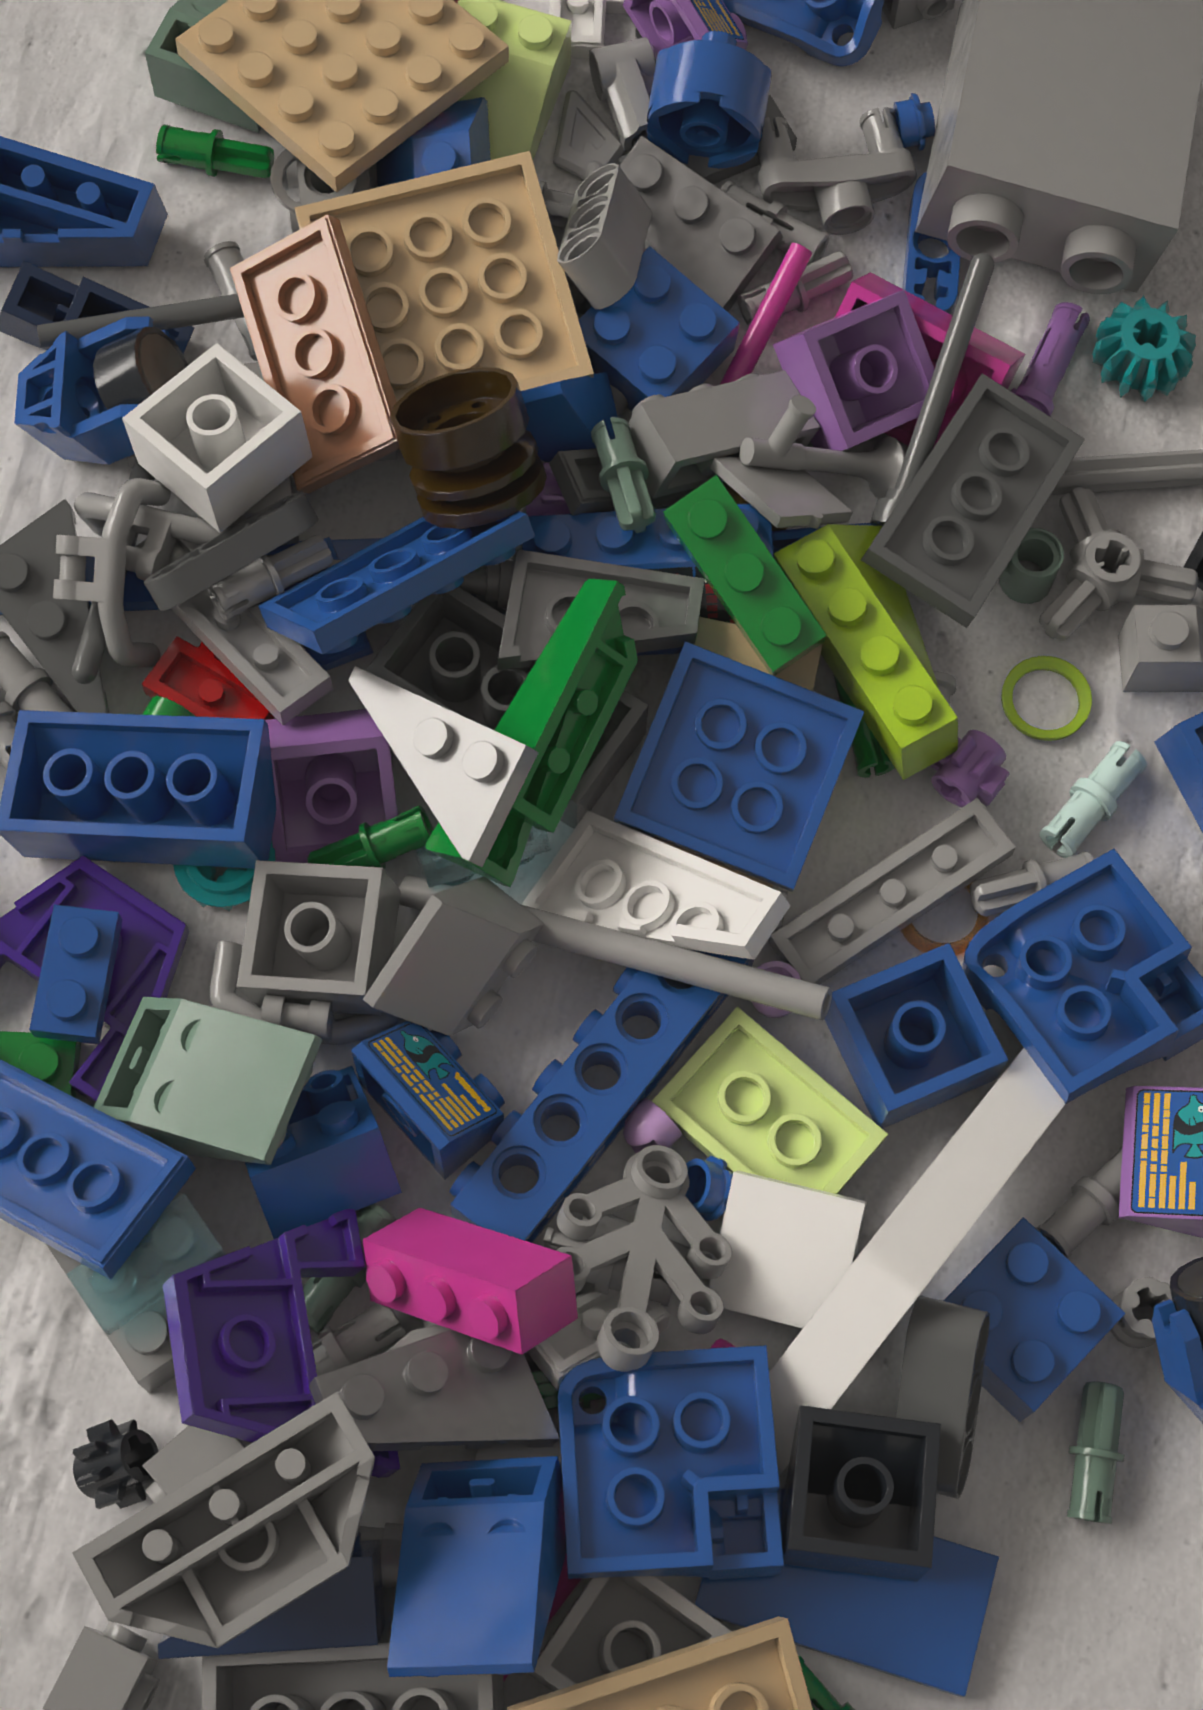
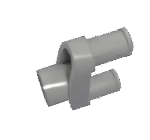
M884 107L882 111L883 122L879 108L871 109L861 116L859 124L864 133L869 154L834 156L800 161L794 158L787 131V121L782 117H774L775 131H773L770 118H765L763 135L757 151L761 166L758 172V181L763 199L770 204L777 200L791 210L820 211L824 229L834 235L850 234L865 228L874 219L873 203L899 195L908 189L917 177L912 154L903 147L894 109Z

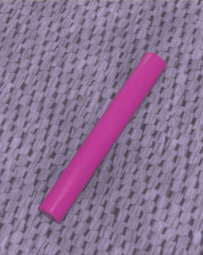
M791 243L720 384L737 381L739 378L753 372L812 256V252L806 247L797 243Z

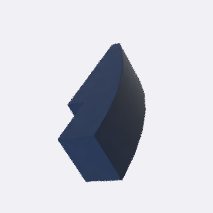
M23 261L0 312V332L41 348L37 325L148 308L149 306L84 276L78 286ZM187 326L168 329L169 337L175 341L182 354H184L194 327Z

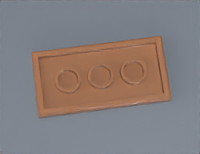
M327 214L232 266L230 271L263 380L302 413L313 457L292 473L297 491H303L308 494L400 449L389 419L393 406L397 402L340 220Z

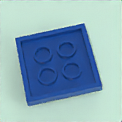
M685 641L615 813L614 822L793 892L864 711Z

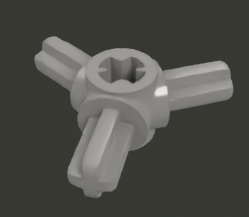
M1078 487L1060 498L1059 507L1076 545L1070 551V557L1074 566L1066 574L1068 586L1046 608L1039 618V623L1049 637L1065 641L1094 610L1106 611L1119 602L1132 603L1135 595L1184 605L1192 603L1198 587V575L1194 569L1145 560L1144 550L1139 549L1133 540L1121 534L1118 530H1109L1092 490ZM1102 568L1110 570L1111 573L1104 571Z

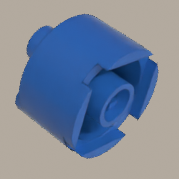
M710 31L702 36V40L686 41L660 50L657 55L647 113L648 124L646 132L648 140L684 164H688L689 155L708 157V167L718 169L738 166L751 160L758 151L759 142L763 135L772 78L770 68L764 65L752 53L738 47L737 41L732 35L722 31Z

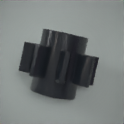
M110 1419L86 1429L90 1443L73 1449L72 1453L75 1456L73 1475L80 1491L86 1496L95 1499V1507L98 1509L115 1503L122 1509L146 1500L143 1484L154 1481V1479L142 1465L158 1452L153 1438L145 1431L138 1429L137 1421L135 1420L116 1425Z

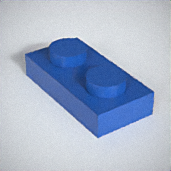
M54 904L29 1028L34 1037L100 1044L123 921L119 912Z

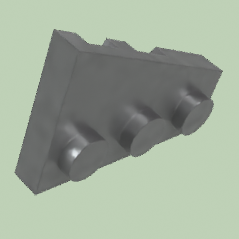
M641 136L620 164V167L652 211L646 239L657 253L729 312L737 301V296L743 293L783 236L778 228Z
M517 549L497 671L534 666L582 585L588 579L614 580L624 585L626 595L621 597L618 604L623 633L634 639L637 653L683 647L685 641L694 645L698 630L704 578Z
M451 1329L314 1377L309 1385L316 1404L338 1392L371 1451L420 1450L423 1446L465 1445V1449L492 1448L495 1444H527L528 1448L552 1447L560 1439L524 1354H518Z

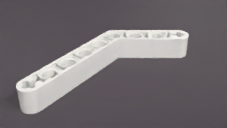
M1025 1048L1021 1050L861 1251L769 1372L779 1476L790 1461L800 1405L832 1409L1064 1107V1101Z

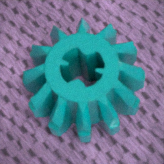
M1144 295L1136 301L1133 308L1120 302L1113 309L1111 317H1106L1098 327L1095 335L1097 340L1092 352V363L1103 366L1100 373L1101 383L1118 381L1120 383V398L1130 392L1131 389L1138 390L1144 402L1153 396L1155 390L1167 396L1175 389L1179 380L1182 381L1183 377H1187L1193 365L1192 353L1196 347V335L1185 331L1188 325L1187 315L1171 317L1168 314V300L1158 306V309L1151 308Z

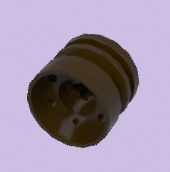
M475 367L453 371L428 380L412 389L393 406L389 419L401 454L406 464L412 466L409 477L417 494L416 498L421 512L427 522L440 528L455 529L486 525L511 516L529 505L543 491L547 475L544 465L538 456L539 449L536 440L531 432L526 430L529 416L519 384L513 373L500 368Z

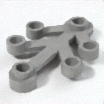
M661 1145L648 1146L631 1156L623 1170V1179L588 1194L573 1193L567 1196L557 1216L558 1228L565 1236L574 1240H586L595 1233L601 1217L637 1204L634 1222L576 1248L563 1246L556 1249V1251L572 1255L573 1270L577 1273V1275H574L575 1293L582 1290L590 1273L627 1257L618 1306L606 1316L597 1336V1347L603 1361L610 1368L621 1372L635 1370L644 1366L650 1359L659 1339L658 1326L654 1319L646 1313L654 1267L681 1301L677 1309V1318L680 1324L689 1332L694 1334H707L715 1328L724 1309L723 1301L719 1294L713 1289L704 1286L698 1276L704 1279H715L721 1276L731 1259L732 1248L723 1236L712 1231L685 1196L689 1188V1176L684 1159L673 1149ZM571 1212L580 1213L584 1215L588 1220H579L575 1218L571 1214ZM664 1214L691 1245L686 1261L661 1229ZM701 1251L712 1253L717 1260L705 1257ZM692 1305L703 1307L709 1315L696 1312ZM618 1341L628 1344L631 1348L620 1344Z

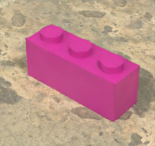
M421 1207L363 1239L367 1270L366 1280L369 1287L370 1301L521 1355L578 1319L572 1255Z

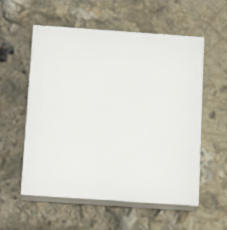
M737 1170L733 1172L720 1233L729 1242L732 1248V1256L723 1274L718 1278L710 1280L709 1288L719 1294L723 1301L724 1309L803 1329L856 1259L868 1202Z

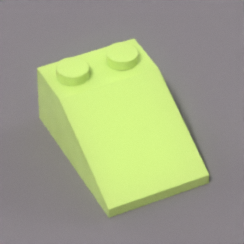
M458 0V4L509 45V62L458 101L484 97L487 100L491 160L530 151L532 160H534L571 65L572 21L500 0Z

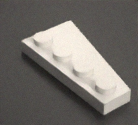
M591 811L585 813L521 904L689 950L755 960L791 906L783 894L775 889Z

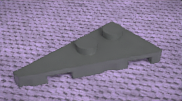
M64 499L0 545V612L76 712L109 713L100 667L95 680L89 684H80L72 676L73 663L91 605L88 601L53 598L54 579H59L61 554H55L56 535L77 536L75 512L67 500Z

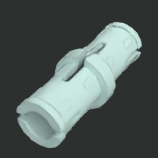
M1116 741L1088 778H1079L1069 791L1071 798L1051 822L1039 832L1041 840L1049 849L1052 850L1060 840L1062 846L1057 850L1056 854L1064 858L1073 856L1077 852L1076 849L1098 822L1108 821L1118 808L1116 803L1118 798L1147 767L1145 758L1137 749L1126 760L1124 754L1129 750L1130 745L1122 741Z

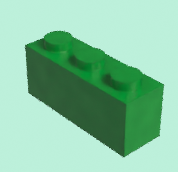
M717 475L663 511L667 525L770 675H777L825 642L826 633Z

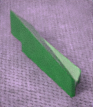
M588 579L584 582L494 730L529 746L539 753L483 867L460 856L439 822L426 842L427 850L481 876H485L496 883L511 887L532 826L538 830L554 833L638 662L634 639L623 633L618 606L621 597L626 595L623 584L614 580Z

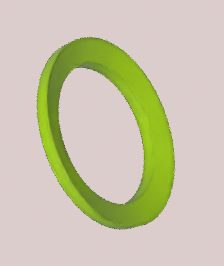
M1035 656L1021 661L1009 672L1003 683L1001 702L1006 717L1021 733L1037 740L1055 741L1071 736L1083 726L1091 710L1092 694L1086 678L1074 665L1053 656ZM1047 670L1065 677L1073 685L1078 696V711L1074 719L1067 725L1054 730H1043L1026 723L1018 715L1013 704L1014 687L1023 676L1033 671Z

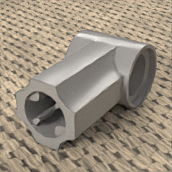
M646 37L589 50V66L595 92L600 101L607 100L623 149L631 151L641 136L648 140L646 132L648 124L647 113L656 63L651 45Z

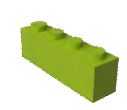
M827 524L773 553L774 559L827 635L821 649L822 657L855 707L864 711L862 718L901 778L905 780L957 751L958 717L939 690L906 589L861 561L883 526Z

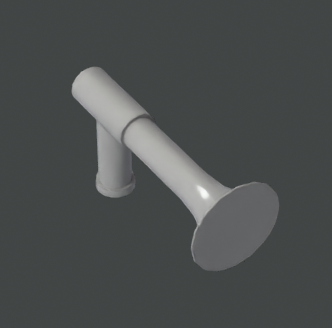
M801 395L792 396L788 403L789 407L769 439L747 437L740 446L739 457L744 465L791 471L809 470L851 475L868 481L871 492L877 498H885L887 489L895 488L905 458L902 445L896 438L890 436L881 438L875 444L873 450L868 452H847L807 447L800 443H794L807 421L816 412L814 403Z

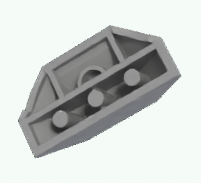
M335 1392L72 1552L108 1621L220 1648L350 1566L375 1456L338 1392Z

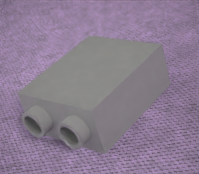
M963 0L958 12L915 232L947 240L949 247L957 255L970 261L975 255L986 253L993 258L994 263L1012 258L1059 271L1068 285L1085 293L1111 294L1123 289L1137 293L1179 230L1203 75V0Z

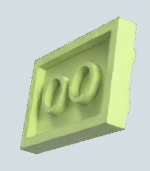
M738 1006L652 1100L671 1118L686 1139L707 1157L713 1156L719 1160L720 1158L725 1160L727 1163L726 1170L731 1171L732 1174L738 1170L834 1194L841 1192L888 1136L887 1132Z

